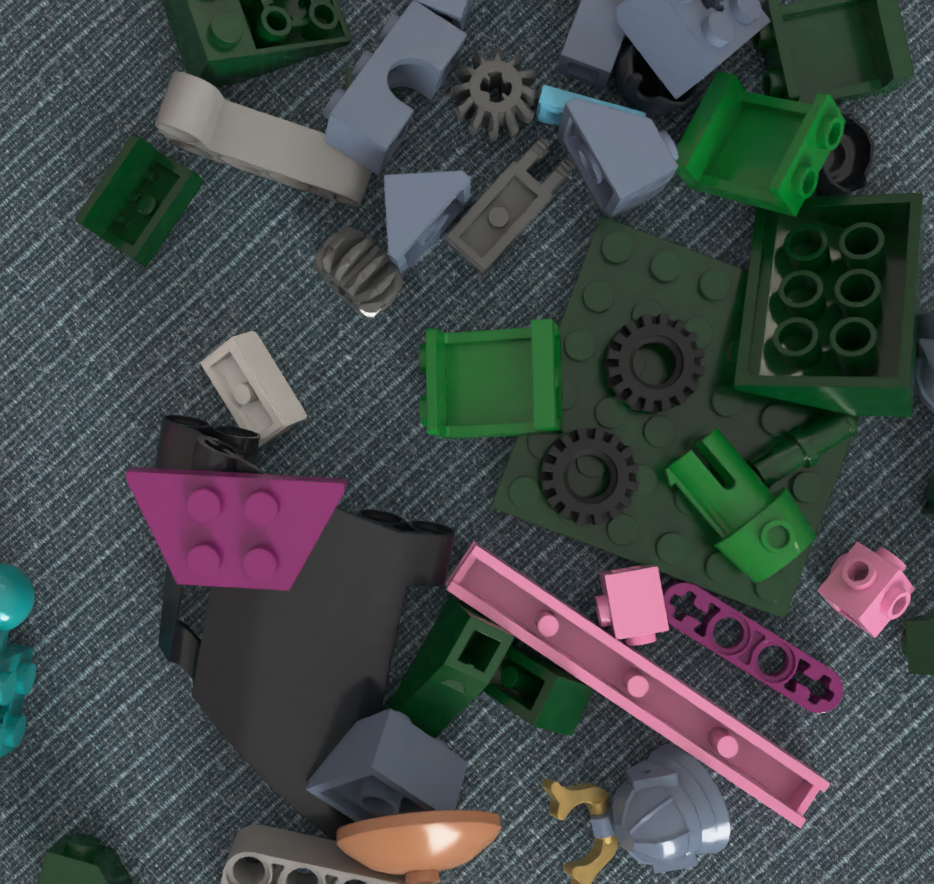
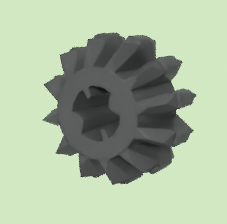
M499 47L493 50L492 61L488 62L480 52L476 51L472 55L474 69L460 65L457 69V78L461 83L451 87V98L460 102L455 108L457 120L471 118L468 131L472 135L479 133L483 126L488 127V138L492 142L497 140L499 128L504 127L510 137L517 136L519 130L517 121L530 124L534 118V112L529 106L538 104L540 99V91L531 87L536 80L534 69L520 71L523 58L519 53L512 56L508 63L502 61L503 52ZM491 88L501 89V102L490 101L489 90Z
M344 226L321 244L323 247L314 255L315 268L322 276V280L329 285L333 293L343 300L345 305L351 306L356 313L373 318L381 310L384 311L395 300L404 284L402 275L397 271V266L388 258L386 251L381 250L373 239L367 238L361 230Z

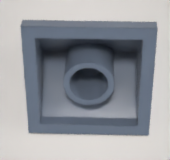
M463 170L384 175L388 254L391 262L397 266V271L402 275V278L406 276L471 203V177Z

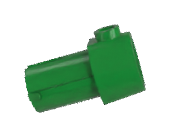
M718 428L704 436L693 447L721 478L724 488L692 450L682 454L664 470L669 487L676 484L719 535L714 542V546L754 583L761 582L782 569L803 552L817 536L787 488L783 487L772 493Z

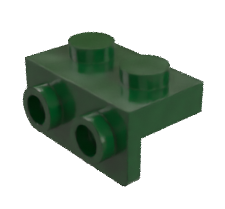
M133 134L76 216V221L144 267H147L204 183V180L193 171L159 152L140 136Z

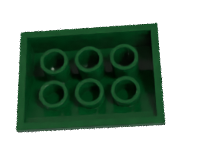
M923 192L812 197L805 199L796 217L756 207L734 380L736 390L853 416L912 417L925 232Z

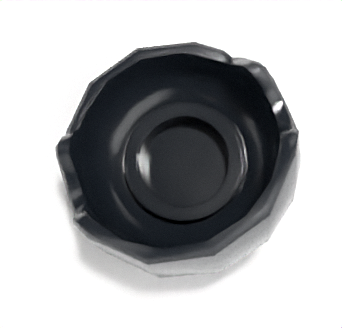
M629 42L623 46L615 66L614 79L619 93L632 109L645 112V116L659 117L679 109L693 100L697 83L678 99H675L633 43Z
M842 114L846 121L843 135L838 146L830 151L818 174V182L815 188L817 192L830 196H845L867 185L865 176L872 166L874 143L867 127L856 120L852 114Z

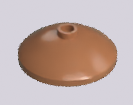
M443 810L389 815L358 821L339 828L336 831V843L346 855L374 871L405 875L406 884L439 883V871L449 870L471 861L495 840L502 829L501 817L492 812L475 810Z

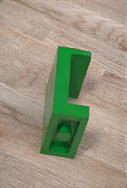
M717 71L677 146L678 160H676L678 169L676 173L689 189L796 217L805 199L813 194L818 182V174L830 151L835 149L840 143L846 121L830 94L819 92L812 104H806L746 92L735 74Z
M552 318L531 320V327L453 333H444L438 328H426V343L420 344L419 366L421 373L426 375V395H422L420 398L419 414L422 425L427 427L428 434L441 440L564 434L561 329Z

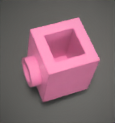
M654 564L635 565L599 572L603 595L595 596L594 598L600 628L609 627L611 635L616 640L624 639L627 646L655 642L657 640L655 633L669 631L658 566Z

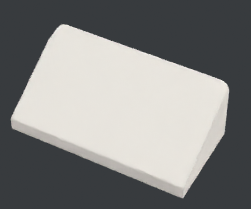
M250 331L231 337L200 362L238 426L261 435L258 448L306 419L307 414L256 332Z

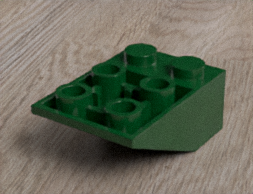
M161 0L187 74L199 77L214 86L241 83L343 47L352 41L338 0Z

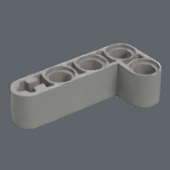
M172 72L155 121V126L172 144L193 154L352 207L361 206L372 171L324 141L326 133L225 100L221 92L209 82L184 72Z
M252 824L243 827L236 834L220 884H352L348 882L352 879H359L364 881L365 884H406V876L383 873L368 868L346 855L339 848L335 840ZM244 857H254L261 862L252 863L247 861ZM307 868L314 873L303 874L296 869Z

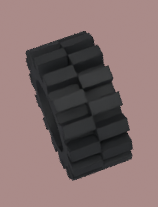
M651 313L641 315L638 319L629 321L613 336L605 350L606 359L603 362V371H606L607 374L605 381L608 388L613 389L616 393L614 397L620 403L625 402L629 405L630 409L635 411L641 410L647 411L646 413H657L683 404L689 400L688 397L692 393L697 391L700 386L698 380L701 376H704L706 367L701 366V358L705 357L704 347L698 348L695 341L699 339L695 331H687L684 328L687 323L681 319L673 321L669 319L670 315L662 313L658 316H651ZM645 344L661 345L672 356L673 371L670 377L662 384H647L634 371V355Z
M582 428L564 434L550 445L551 447L544 454L541 461L539 481H541V491L544 498L557 514L576 524L596 526L605 524L604 522L608 520H615L621 516L620 513L625 508L630 507L634 501L631 499L634 491H638L640 482H637V473L640 471L638 463H635L633 460V451L629 446H625L621 442L622 438L616 434L605 432L604 429ZM585 455L601 459L609 472V481L605 490L591 498L577 495L571 489L568 482V471L571 464L577 458Z

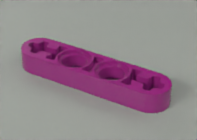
M677 580L666 584L662 589L667 620L674 628L808 711L826 713L833 710L840 703L843 695V684L839 676L829 667L694 584ZM690 591L692 594L689 602L705 613L708 612L710 603L715 606L704 618L700 633H696L694 629L701 622L689 614L682 612L677 618L673 617L676 608L670 603V600L674 594L683 597ZM723 618H733L740 626L739 639L730 646H720L713 638L714 626ZM779 646L784 653L785 661L783 667L773 674L763 673L758 666L759 653L765 647ZM799 659H802L803 663L798 666ZM796 670L813 680H819L824 675L821 684L827 688L825 694L822 697L813 694L807 700L810 696L808 688L792 679ZM789 681L788 687L785 688L784 684Z

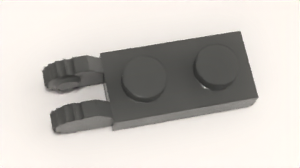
M545 136L538 139L518 162L513 161L444 238V242L482 276L552 200V194L577 166L567 157L555 166L551 175L542 185L533 178L529 172L538 163L543 161L552 145Z

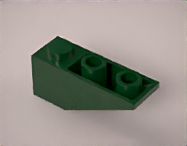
M450 595L386 710L392 709L393 711L405 714L410 718L413 725L435 738L489 684L515 636L461 599Z

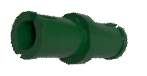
M830 411L802 429L793 427L784 434L785 439L757 457L749 459L747 464L764 484L771 488L773 484L802 466L809 469L819 463L820 455L844 440L857 435V427L849 414Z

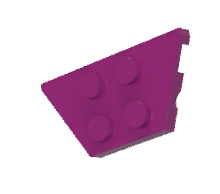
M132 467L126 471V481L177 584L289 591L348 486V479L145 467Z

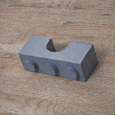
M412 0L401 17L393 13L380 33L378 41L381 44L374 54L366 50L355 65L351 78L354 80L346 91L338 88L328 101L323 116L328 119L324 141L379 175L404 140L414 109L397 99L390 89L396 87L412 88L431 100L456 65L467 34L415 0Z

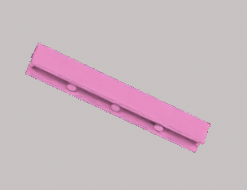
M472 542L446 581L447 591L505 630L511 632L521 641L800 829L806 821L803 815L818 792L821 790L825 793L830 783L817 771L633 647L625 645V642L621 639L616 640L609 631L600 628L599 624L477 542Z

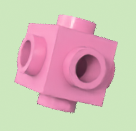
M856 542L848 553L841 555L834 562L830 575L817 591L836 612L876 638L891 619H896L903 614L910 603L911 594L915 591V588L903 573L907 566L898 557L882 547L873 552L861 543Z

